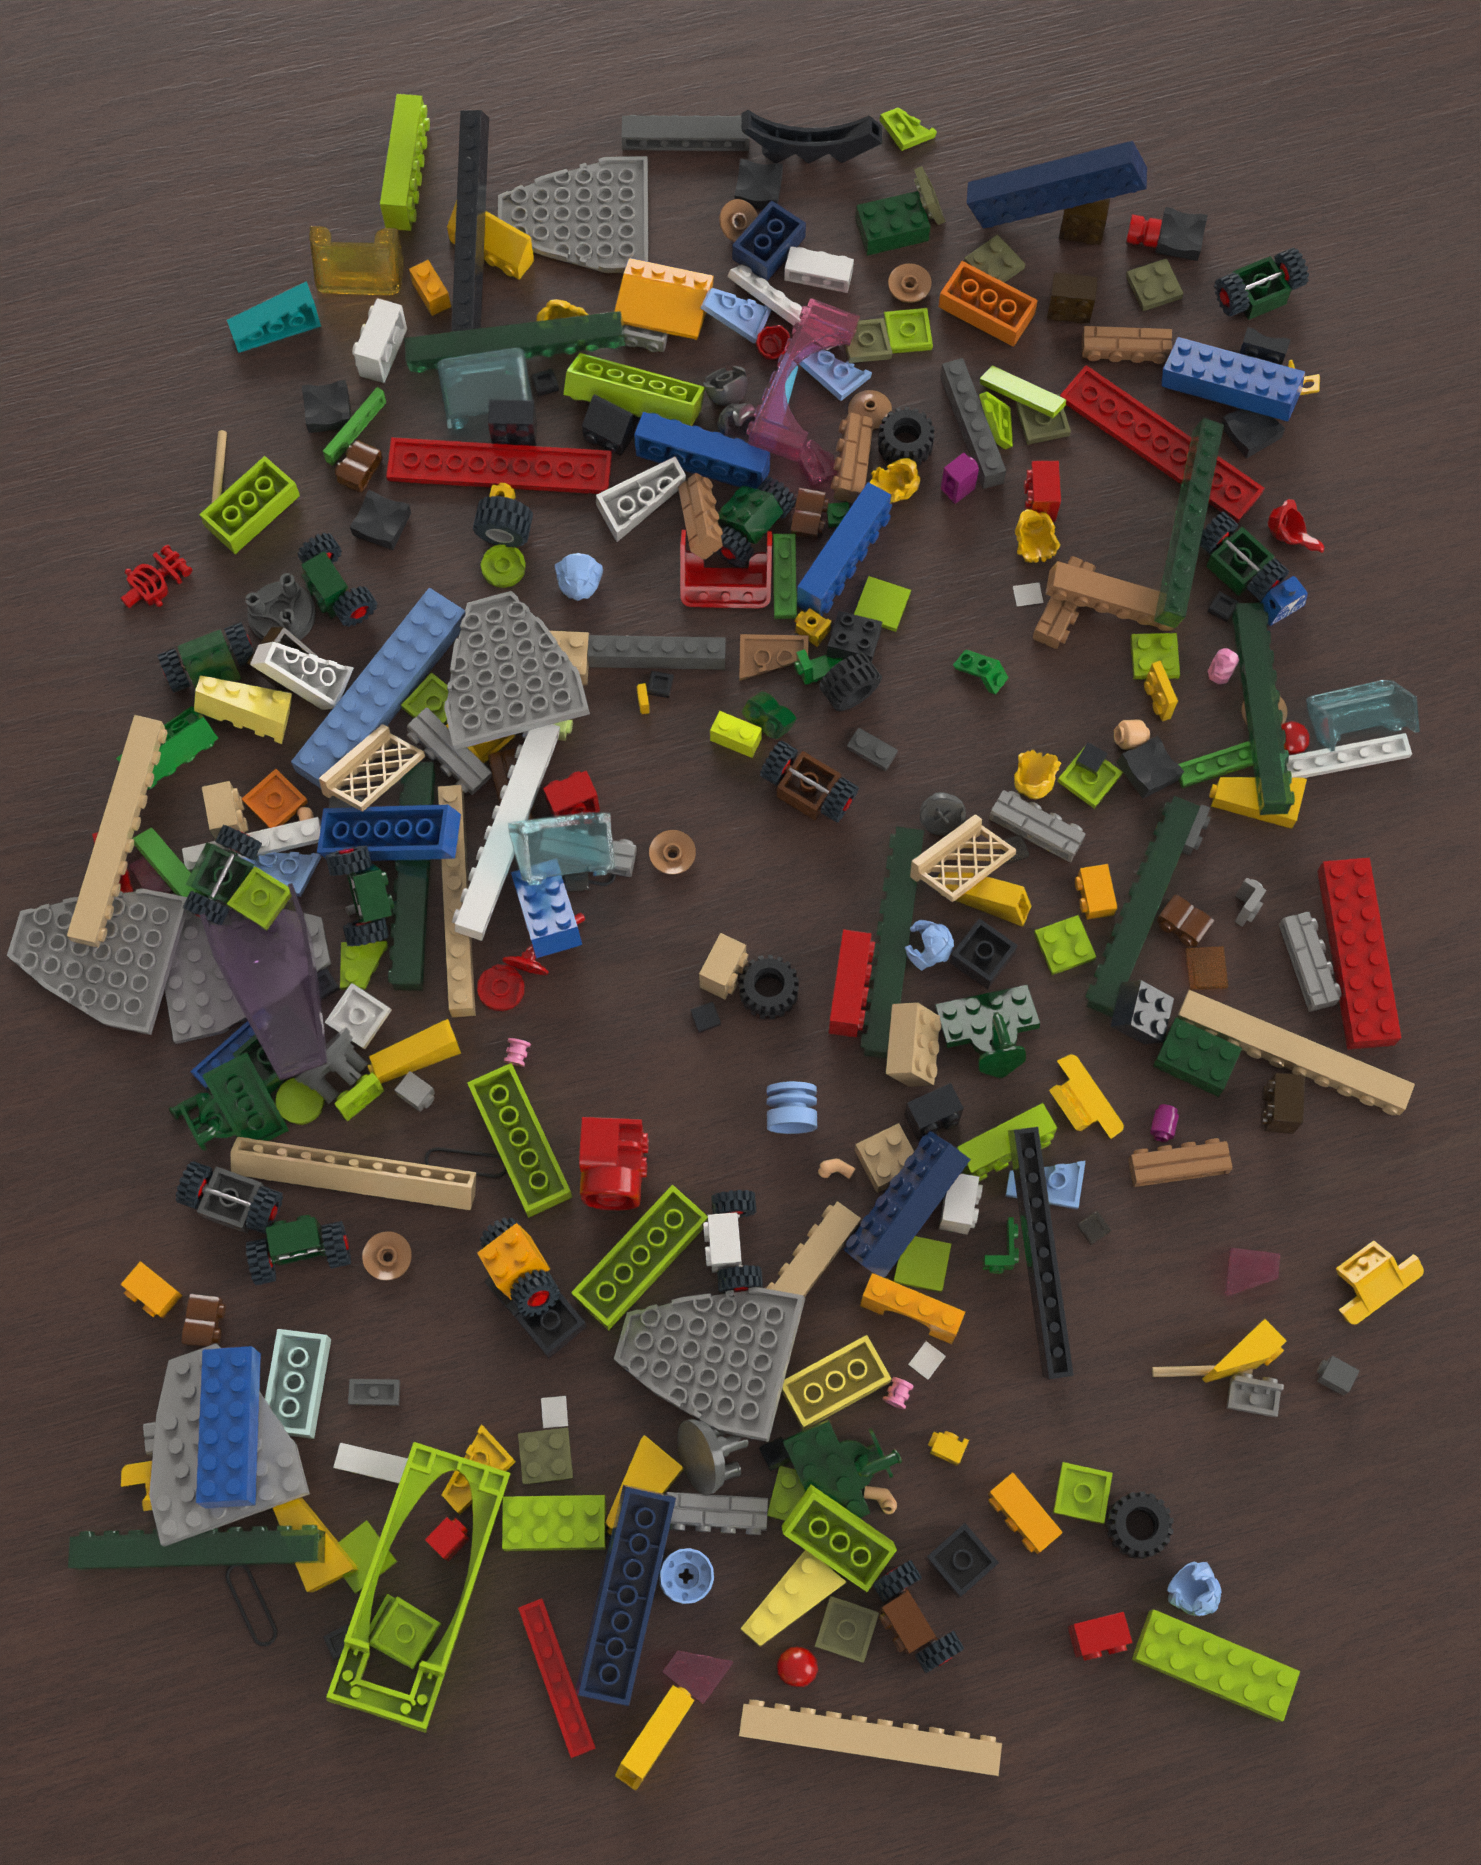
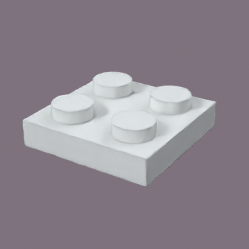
M351 983L325 1023L338 1032L347 1027L351 1031L352 1041L366 1049L392 1009Z

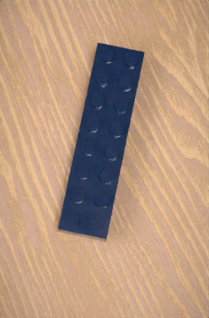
M1132 140L970 181L967 188V205L983 229L1025 218H1032L1066 208H1073L1147 189V166Z
M623 1484L576 1686V1692L580 1696L629 1706L676 1498L672 1495Z

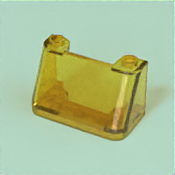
M310 226L309 239L314 281L318 291L334 294L394 295L400 291L404 256L396 228L379 230L375 235L374 243L331 242V233L327 228Z

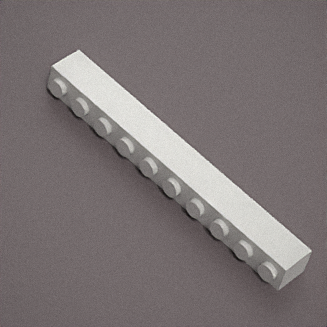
M551 724L523 733V738L526 739L524 744H519L515 758H518L516 765H511L507 778H510L508 786L503 785L500 793L502 802L500 806L496 805L492 814V819H495L492 827H487L484 839L487 840L484 847L480 846L476 857V860H479L476 868L472 867L468 878V881H471L468 889L464 888L460 899V902H463L460 910L456 909L452 923H455V932L482 941L557 743L560 726Z

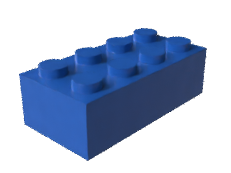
M557 860L511 872L536 958L582 945L578 926Z

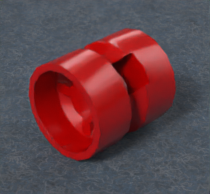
M1132 214L1126 243L1138 245L1140 242H1143L1146 247L1156 248L1162 220L1155 218L1145 220L1144 216Z

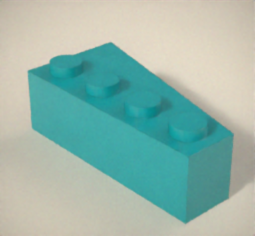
M307 281L227 320L238 353L321 327Z

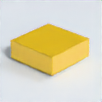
M646 683L638 684L637 695L640 713H650Z

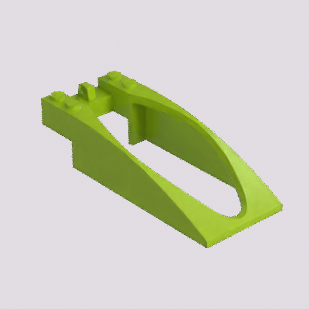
M416 1442L413 1443L344 1640V1648L326 1697L328 1702L350 1709L354 1708L426 1733L510 1477L509 1472ZM449 1471H458L466 1477L471 1489L473 1533L468 1574L454 1617L430 1658L426 1662L422 1661L419 1664V1670L410 1695L364 1681L362 1677L370 1657L369 1630L372 1603L387 1553L403 1522L427 1488L442 1474Z

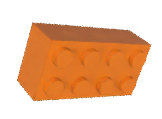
M961 261L941 291L938 307L1014 347L1034 317L1038 300Z

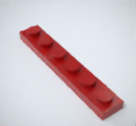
M543 1598L519 1607L521 1618L570 1757L573 1758L596 1749Z

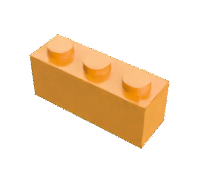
M1011 1473L988 1493L990 1497L988 1501L997 1512L1000 1510L1007 1517L1005 1520L1006 1524L1013 1532L1018 1530L1024 1538L1021 1540L1031 1553L1033 1551L1037 1554L1040 1553L1063 1533L1014 1473Z

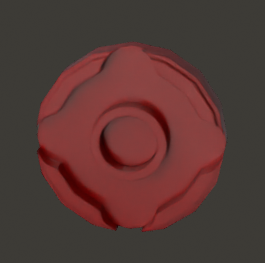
M497 964L485 970L477 983V992L481 1002L487 1008L494 1011L513 1009L521 1002L524 995L525 985L522 976L515 968L508 965Z

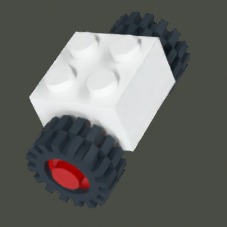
M730 1190L729 1192L715 1193L711 1197L712 1215H708V1222H703L705 1242H710V1246L705 1247L707 1266H712V1273H717L719 1292L725 1293V1291L731 1290L742 1292L749 1291L748 1288L752 1287L763 1288L761 1267L741 1265L738 1218L748 1217L757 1213L755 1192L749 1190Z

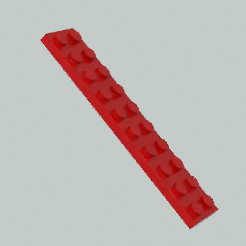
M1087 365L1060 394V397L1066 399L1067 406L1220 512L1227 513L1237 524L1265 490L1263 486Z
M391 437L386 477L387 481L475 487H492V485L498 486L499 483H506L511 486V489L599 494L609 489L612 451Z

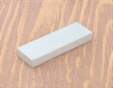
M340 1443L333 1468L399 1484L408 1459Z

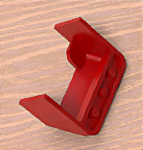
M682 530L680 544V597L682 603L688 607H766L771 600L772 531H767V552L754 553L749 559V568H704V559H701L691 551H686V530Z

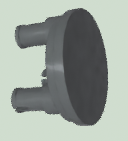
M290 573L282 574L280 582L268 584L257 593L247 594L245 598L248 605L247 616L249 625L253 633L261 641L271 627H284L298 640H301L311 631L315 623L316 608L313 599L305 589L295 582L294 576L292 574L290 576Z
M347 1027L336 1034L295 1077L298 1083L302 1082L311 1090L315 1089L328 1104L338 1096L339 1092L324 1079L325 1075L329 1071H336L351 1086L361 1076L359 1072L368 1064L367 1061L353 1050L354 1046L350 1043L353 1037L350 1035L351 1031Z
M689 1419L682 1422L678 1429L677 1445L680 1461L692 1486L699 1493L709 1495L715 1493L723 1485L724 1481L741 1475V1468L738 1462L732 1461L725 1464L724 1457L728 1456L730 1452L746 1448L748 1446V1439L738 1442L744 1437L736 1435L724 1438L722 1435H725V1433L715 1430L704 1421Z

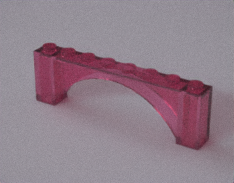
M810 299L807 307H802L799 316L801 321L800 323L796 322L792 331L794 336L792 339L788 338L784 349L786 353L785 355L781 354L778 360L777 367L779 369L777 372L773 371L769 382L771 386L770 388H765L762 396L764 402L762 405L758 404L754 414L756 419L754 422L750 421L746 432L749 435V445L799 462L805 449L809 432L801 428L791 413L785 394L786 381L795 367L810 355L833 346L844 344L850 346L857 331L860 318L858 315L814 299Z

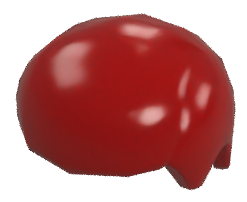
M767 326L757 335L756 347L759 354L766 359H778L788 351L791 339L788 331L782 326Z
M1285 722L1277 727L1272 734V745L1278 753L1288 755L1301 754L1305 752L1310 743L1308 730L1298 722Z
M802 1647L788 1648L780 1654L777 1662V1671L781 1680L785 1684L794 1687L808 1686L815 1680L819 1670L816 1657L810 1650Z

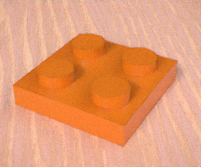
M277 769L272 771L242 798L243 803L268 828L283 825L297 813L299 808L304 807L308 803V800Z

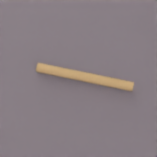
M223 430L218 431L212 503L222 494L227 432Z
M1216 1365L1152 1367V1377L1206 1376ZM1253 1369L1241 1373L1252 1374Z

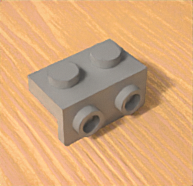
M625 325V328L621 330L622 343L629 347H643L651 352H664L669 336L667 333Z
M1246 878L1236 894L1237 898L1246 903L1235 920L1242 927L1246 921H1253L1263 905L1260 900L1267 890L1256 880Z
M1238 1373V1375L1230 1378L1226 1408L1276 1418L1278 1416L1280 1394L1284 1389V1385L1277 1383L1278 1380L1274 1378L1263 1377L1262 1380L1253 1379L1252 1374Z

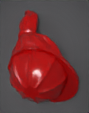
M1293 499L1286 500L1282 506L1271 512L1267 523L1271 534L1277 540L1289 545L1301 544V546H1305L1310 551L1324 552L1322 542L1307 534L1304 517L1297 511V506Z

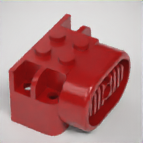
M582 1117L579 1168L581 1172L580 1197L584 1205L602 1210H630L640 1205L642 1177H647V1157H644V1153H648L649 1149L648 1133H644L642 1119Z

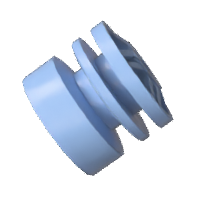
M795 1081L780 1082L767 1086V1096H769L767 1098V1105L775 1108L767 1111V1130L783 1134H799L816 1130L817 1111L808 1107L817 1104V1098L814 1097L817 1093V1087L810 1083Z
M691 1548L679 1549L668 1555L661 1564L659 1571V1583L664 1594L672 1601L681 1604L695 1603L703 1599L711 1590L714 1581L713 1567L709 1559L700 1551ZM684 1569H688V1573L693 1576L692 1579L687 1581V1584H684L683 1579L679 1578V1573H683Z

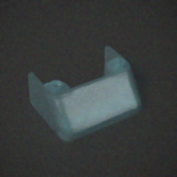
M1381 680L1310 696L1306 699L1307 710L1317 740L1331 752L1335 751V744L1341 740V734L1380 725L1388 728L1389 731H1399L1403 727H1408L1415 733L1420 732L1417 697L1392 680Z

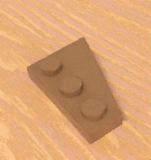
M740 634L739 681L793 665L797 661L796 652L805 649L808 655V636Z

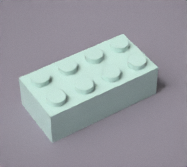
M277 1329L265 1400L289 1436L311 1439L315 1437L331 1339L327 1335Z

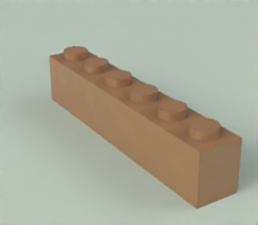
M1059 561L1049 571L1046 595L1052 596L1056 600H1066L1080 607L1094 608L1097 612H1107L1121 619L1135 620L1141 625H1152L1162 631H1173L1181 623L1184 598Z

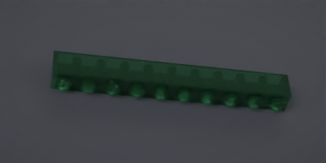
M621 311L407 337L405 338V360L411 372H424L425 370H443L454 366L466 367L470 364L485 365L495 361L508 362L511 359L519 358L531 359L535 356L550 357L560 353L573 354L576 351L584 350L596 351L600 348L615 349L626 345L624 320Z
M1204 417L1194 428L1191 437L1154 622L1176 628L1186 617L1224 427L1223 424Z
M1236 603L1232 619L1239 658L1259 814H1288L1291 805H1294L1295 795L1293 791H1290L1292 774L1291 771L1287 770L1289 761L1288 750H1284L1286 733L1285 730L1281 729L1283 713L1278 708L1280 692L1275 688L1277 672L1272 667L1274 652L1269 647V644H1271V632L1267 631L1266 626L1268 625V612L1264 611L1263 603Z
M419 762L401 778V784H404V791H400L399 794L400 805H434L436 770L433 762ZM431 859L395 860V870L399 871L398 879H394V893H397V901H393L394 908H392V913L396 915L395 923L391 924V937L394 938V946H390L389 952L390 960H393V968L388 970V982L392 983L394 990L423 991Z
M1174 796L1171 803L1166 802L1162 812L1165 819L1163 823L1158 821L1153 835L1157 836L1155 843L1150 842L1145 855L1149 857L1146 863L1141 862L1136 874L1140 876L1138 883L1133 882L1128 895L1132 896L1129 904L1124 903L1119 914L1123 916L1121 924L1116 923L1111 934V936L1115 937L1112 945L1107 943L1102 956L1106 957L1104 965L1099 964L1094 977L1098 979L1095 986L1091 984L1085 996V998L1089 999L1086 1007L1113 1017L1121 982L1129 981L1200 809L1199 805Z
M897 826L896 833L890 835L889 848H893L892 856H887L886 869L890 870L889 878L884 877L883 891L887 892L886 900L881 899L879 913H883L884 917L883 922L878 921L876 933L881 938L880 944L875 943L873 954L874 958H878L877 966H872L870 980H874L873 989H868L867 1002L871 1003L870 1011H865L863 1024L868 1025L867 1034L862 1033L860 1045L861 1048H865L864 1056L887 1059L892 1004H900L907 959L905 947L909 945L917 882L910 877L911 863L921 855L924 830Z
M302 1525V1530H293V1526H277V1531H268V1527L255 1526L252 1527V1531L243 1532V1527H228L227 1532H218V1528H214L167 1546L161 1545L157 1529L153 1530V1534H144V1530H128V1535H119V1531H104L103 1536H95V1532L82 1531L79 1532V1536H70L68 1568L84 1570L325 1563L326 1531L317 1529L318 1525Z

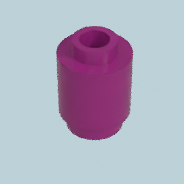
M1162 1104L1155 1110L1150 1134L1154 1136L1155 1140L1168 1142V1140L1174 1138L1179 1118L1177 1108Z

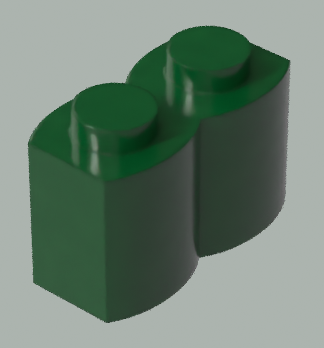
M763 691L750 698L742 710V714L749 722L759 725L762 731L773 739H778L789 732L797 719L792 711L779 705L773 696Z

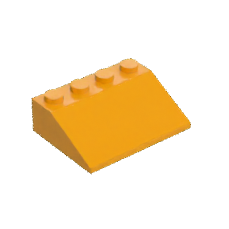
M629 258L624 271L613 322L697 340L706 315L701 306L707 292L713 288L714 276Z

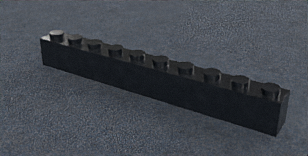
M460 110L452 331L459 336H481L489 117L482 110Z
M1038 1127L1008 1130L1042 1376L1047 1379L1074 1376Z

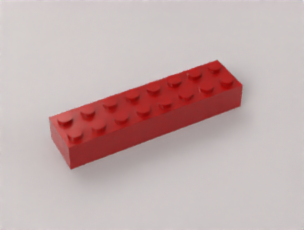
M1370 857L1323 861L1317 873L1335 979L1341 989L1339 1003L1347 1050L1395 1046L1401 1039V1032Z

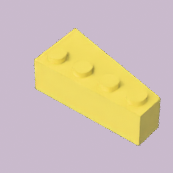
M200 675L195 692L194 711L219 721L226 719L231 721L235 727L240 729L243 726L255 730L256 735L261 737L268 735L273 737L275 742L282 744L290 714L292 693Z
M805 1550L741 1627V1631L761 1647L842 1587L846 1581L828 1565Z

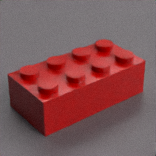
M843 930L829 1034L857 1037V1031L863 1030L865 1010L861 1008H866L869 987H864V985L869 986L872 965L867 963H872L875 942H871V933Z

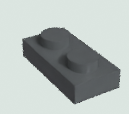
M860 728L857 729L846 748L884 771L888 769L898 753V750Z
M1201 804L1181 851L1182 853L1190 856L1193 849L1198 850L1203 837L1199 836L1201 829L1206 830L1211 817L1207 816L1210 810L1209 807Z
M350 1379L348 1404L399 1406L401 1381L396 1379Z

